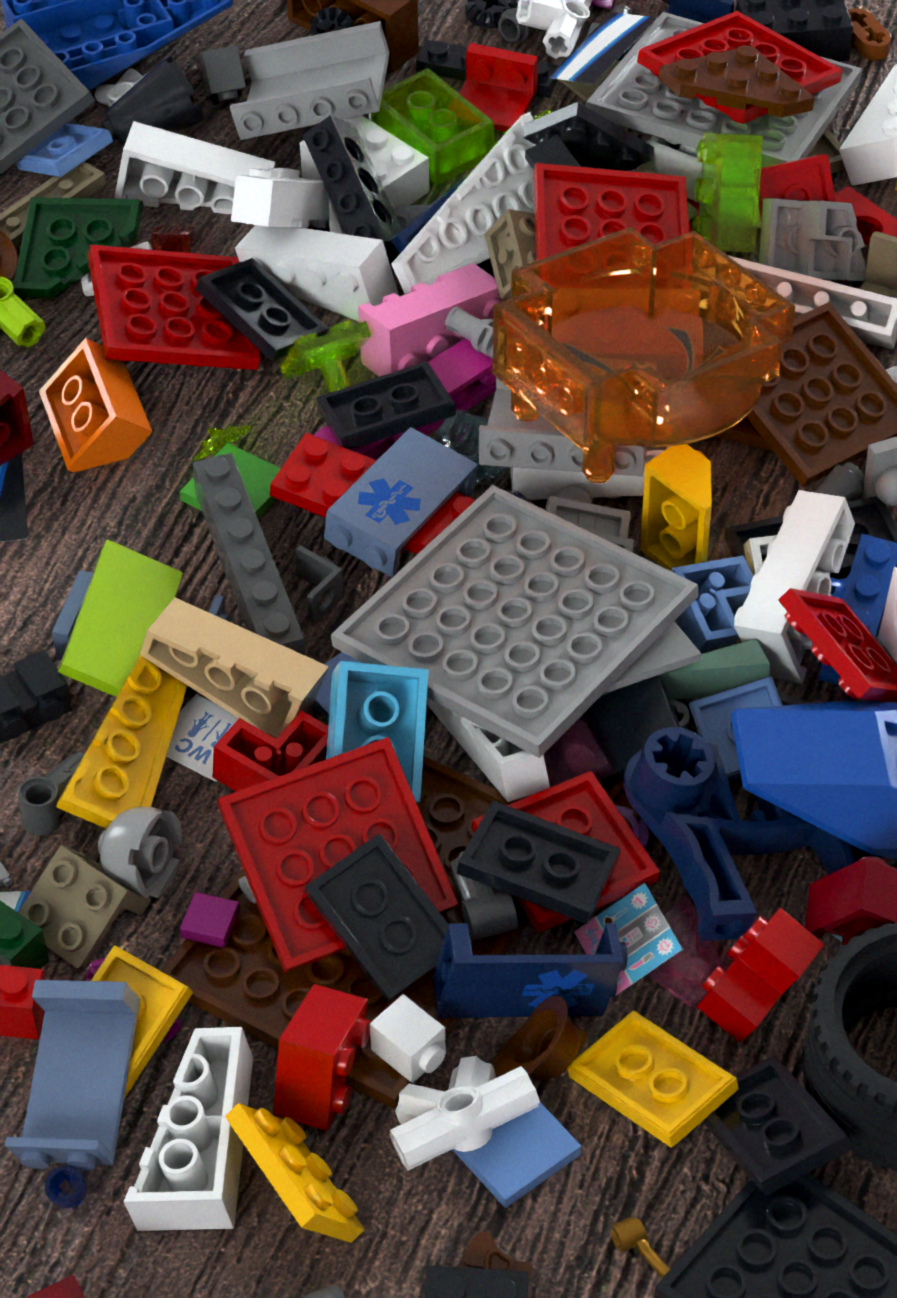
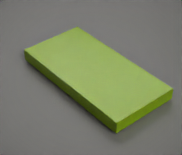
M107 539L101 549L58 673L117 697L140 656L146 631L175 598L183 572Z

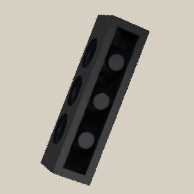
M329 115L302 135L345 233L347 235L383 240L389 263H391L399 256L390 239L402 230L355 124Z

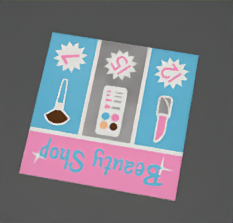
M645 883L574 931L586 955H594L606 923H616L619 941L625 942L628 953L627 967L624 971H620L617 979L616 995L683 950Z

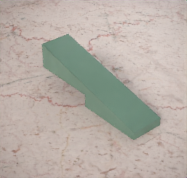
M753 639L701 654V661L660 674L670 700L708 697L769 677L770 662L758 640ZM611 692L602 694L599 698H601V697H603V696H605V695H607V694H609V693H611Z

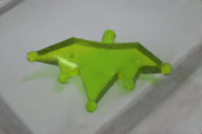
M247 424L237 427L228 425L227 429L208 428L207 432L210 433L211 439L201 442L203 448L194 457V460L198 461L217 452L228 442L237 441L238 437L245 435L251 426Z

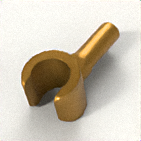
M630 1217L613 1225L614 1230L611 1231V1237L619 1252L622 1253L636 1247L639 1254L645 1258L663 1279L670 1271V1268L647 1241L646 1231L642 1222L638 1218Z

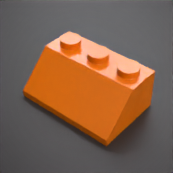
M87 338L82 341L39 390L67 470L71 472H78L128 459L152 433L125 362L105 359L103 345Z

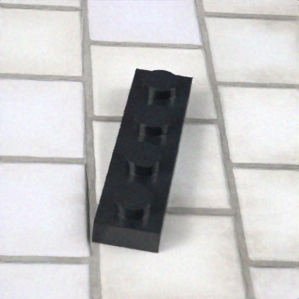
M427 40L416 59V72L466 81L467 47L447 44L442 41ZM538 61V91L536 96L550 98L558 79L549 78V75L559 65Z

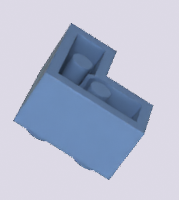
M744 555L672 568V572L698 584V598L675 620L676 624L701 654L734 645L739 638L734 628V617L738 608L744 605L750 592L753 578Z

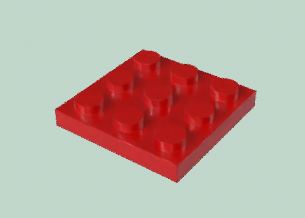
M789 588L778 599L787 611L784 614L787 622L796 631L802 634L805 633L814 644L811 647L814 655L826 666L831 665L840 676L838 679L840 687L851 698L870 700L872 702H897V664L842 598Z
M592 771L507 805L621 849L618 863L594 909L626 896L643 883L649 886L658 882L659 869ZM484 815L473 819L472 830L474 833ZM516 897L538 933L572 919Z

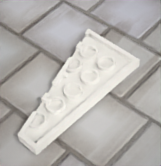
M530 112L520 116L391 263L405 294L410 293L412 286L423 282L429 286L434 284L440 275L472 263L477 265L489 259L490 255L484 234L508 209L534 213V170L525 159V150L535 146V144L523 138L524 124L533 121Z

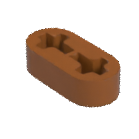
M860 8L848 9L853 24L851 46L865 59L877 61L886 58L890 51V33L868 11Z

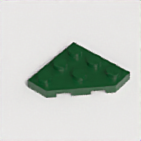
M31 197L13 283L14 293L18 297L53 298L90 272L88 262L90 245L126 247L135 241L138 237L142 214L140 199Z

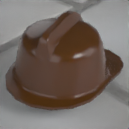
M558 995L550 996L536 1007L525 1024L495 1055L491 1064L496 1078L522 1066L530 1078L537 1080L559 1077L573 1063L586 1043L587 1035L568 1017L566 1000Z

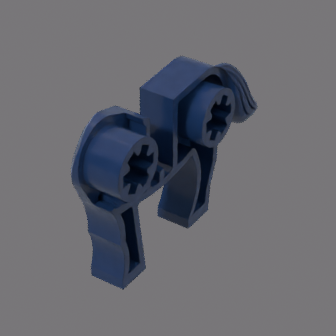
M667 727L655 731L647 739L643 750L637 752L626 766L623 778L626 797L631 806L666 848L676 864L682 879V885L691 896L696 907L698 933L701 941L738 939L742 933L745 934L757 915V911L731 855L771 854L810 846L824 864L829 875L857 862L863 857L883 859L882 856L869 854L755 795L759 810H754L748 821L740 819L718 746L706 742L702 737L690 730L679 727Z

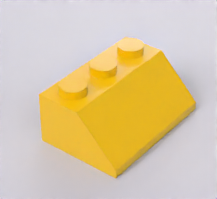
M679 440L647 462L644 471L640 550L660 566L670 571L674 567L707 562L712 508L711 461L702 452L694 450L682 440Z

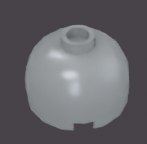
M142 806L119 813L108 825L107 829L102 832L98 841V853L100 854L103 872L119 882L123 887L134 891L143 898L149 899L148 896L156 898L161 896L170 886L180 859L172 858L174 843L182 845L181 825L175 813Z

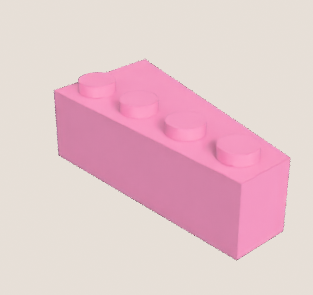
M472 263L438 276L436 282L429 286L423 282L412 286L411 292L398 296L396 293L384 296L382 303L373 306L368 302L358 306L361 364L380 377L423 362H429L439 353L448 350L464 339V337L445 328L446 317L454 307H460L481 320H493L505 313V300L500 299L495 278Z

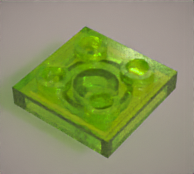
M348 320L330 328V334L318 337L316 333H310L295 340V346L287 351L288 355L280 364L285 380L320 368L330 393L352 386L342 360L356 355L371 337L366 321L353 325L352 320Z

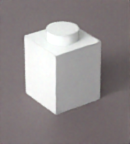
M404 994L369 1024L371 1050L412 1084L425 1072H433L445 1057V1027Z

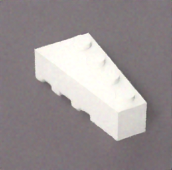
M242 1027L194 1029L173 1080L175 1088L168 1105H163L158 1116L157 1123L159 1127L150 1148H145L139 1166L141 1171L134 1187H129L124 1199V1204L137 1231L234 1229L244 1144L225 1116L238 1103L248 1106L253 1055Z

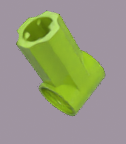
M0 277V328L18 346L24 345L29 348L39 342V338L45 332V323L14 293L11 281Z

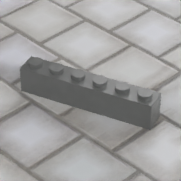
M232 452L192 462L195 494L246 629L305 655L302 631Z

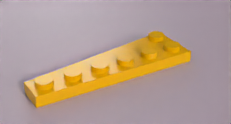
M140 655L58 800L56 808L107 829L108 825L119 813L137 806L151 807L188 685Z

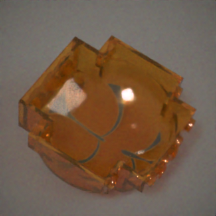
M629 227L511 270V298L493 305L492 374L511 389V411L518 420L530 422L536 420L539 414L582 450V472L586 475V479L592 483H605L615 472L616 445L667 447L688 444L722 433L748 416L760 399L761 387L764 385V382L779 377L782 345L792 341L795 305L695 231L654 245L635 229Z

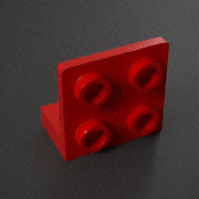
M470 43L466 50V81L449 110V119L507 132L521 115L526 114L538 91V56Z

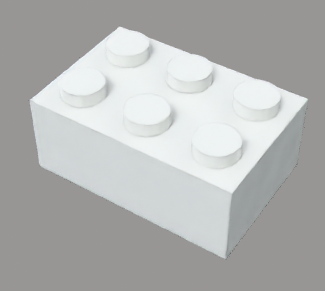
M362 115L342 119L355 124L392 207L411 205L430 192L429 158ZM303 140L300 142L302 177L322 181L308 147Z

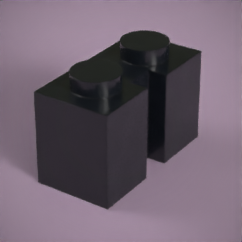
M45 650L14 663L15 671L4 676L0 675V744L7 740L15 739L48 721L56 720L63 714L72 711L68 683L62 674L58 673L57 667Z

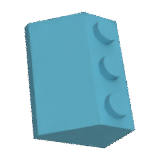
M339 661L332 672L326 759L389 737L416 803H420L429 669Z

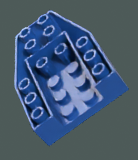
M1 0L6 30L22 18L89 91L133 67L233 6V0Z
M841 701L735 709L731 713L743 789L869 854L897 860V702Z

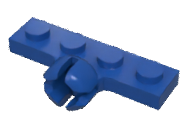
M861 534L850 574L845 579L830 577V594L832 597L842 598L876 638L888 596L893 569L897 566V543ZM822 663L819 680L839 685V674L831 665L826 666Z

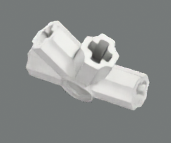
M519 0L516 18L519 24L546 30L542 42L545 44L548 55L555 59L562 56L568 57L575 46L582 26L590 16L589 7L592 0Z
M477 1056L461 1058L458 1067L452 1070L447 1091L409 1083L399 1093V1102L395 1112L401 1125L391 1129L389 1135L402 1164L409 1171L453 1148L457 1151L466 1152L482 1147L491 1139L492 1129L539 1107L538 1103H540L535 1087L522 1066L496 1078L491 1063H486Z

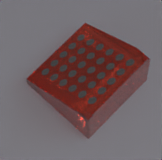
M157 226L151 235L153 250L191 253L195 232L194 227Z

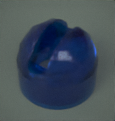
M64 1165L57 1167L48 1175L45 1181L46 1195L60 1208L74 1209L87 1197L88 1187L86 1179L73 1166ZM65 1180L75 1189L71 1196L59 1187Z

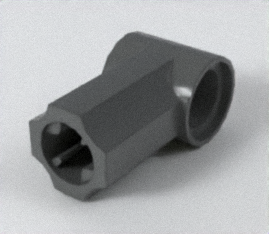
M80 751L77 754L72 753L44 777H31L19 786L18 798L21 822L27 832L33 835H46L59 827L61 814L64 811L56 808V805L83 758V753Z
M461 852L455 860L450 862V873L462 901V916L464 923H468L470 940L473 942L517 930L518 919L510 894L456 874L458 862L464 853Z

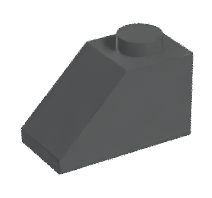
M237 45L202 51L196 61V66L207 98L217 97L218 102L238 99V93L243 92L246 85Z

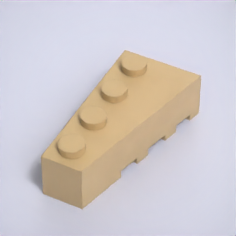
M174 598L148 628L140 651V655L237 718L245 720L275 739L301 710L307 714L310 713L329 666L178 598Z

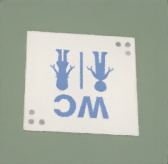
M195 694L179 712L166 757L216 782L217 780L212 778L214 746L239 718L216 703Z

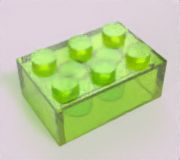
M428 68L384 89L379 112L371 113V120L378 126L429 158V179L436 185L479 164L494 147V121Z
M704 131V140L699 139L697 162L702 163L701 178H696L694 196L695 201H700L699 216H694L692 223V237L697 239V246L709 251L755 253L763 136L749 133Z

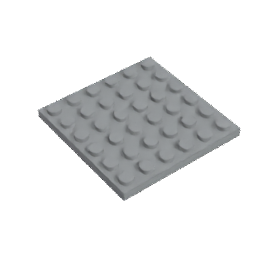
M662 12L586 101L585 105L611 122L630 128L635 133L661 137L671 144L688 145L698 148L705 154L725 156L734 159L739 164L766 167L807 157L859 83L862 68L821 57L843 69L840 83L812 94L815 97L812 111L783 118L766 114L745 124L731 120L730 116L718 109L707 106L697 97L694 100L679 97L659 80V76L654 75L651 70L637 63L639 49L704 24Z
M492 485L331 634V640L334 648L362 663L429 669L427 698L540 758L698 598V584Z

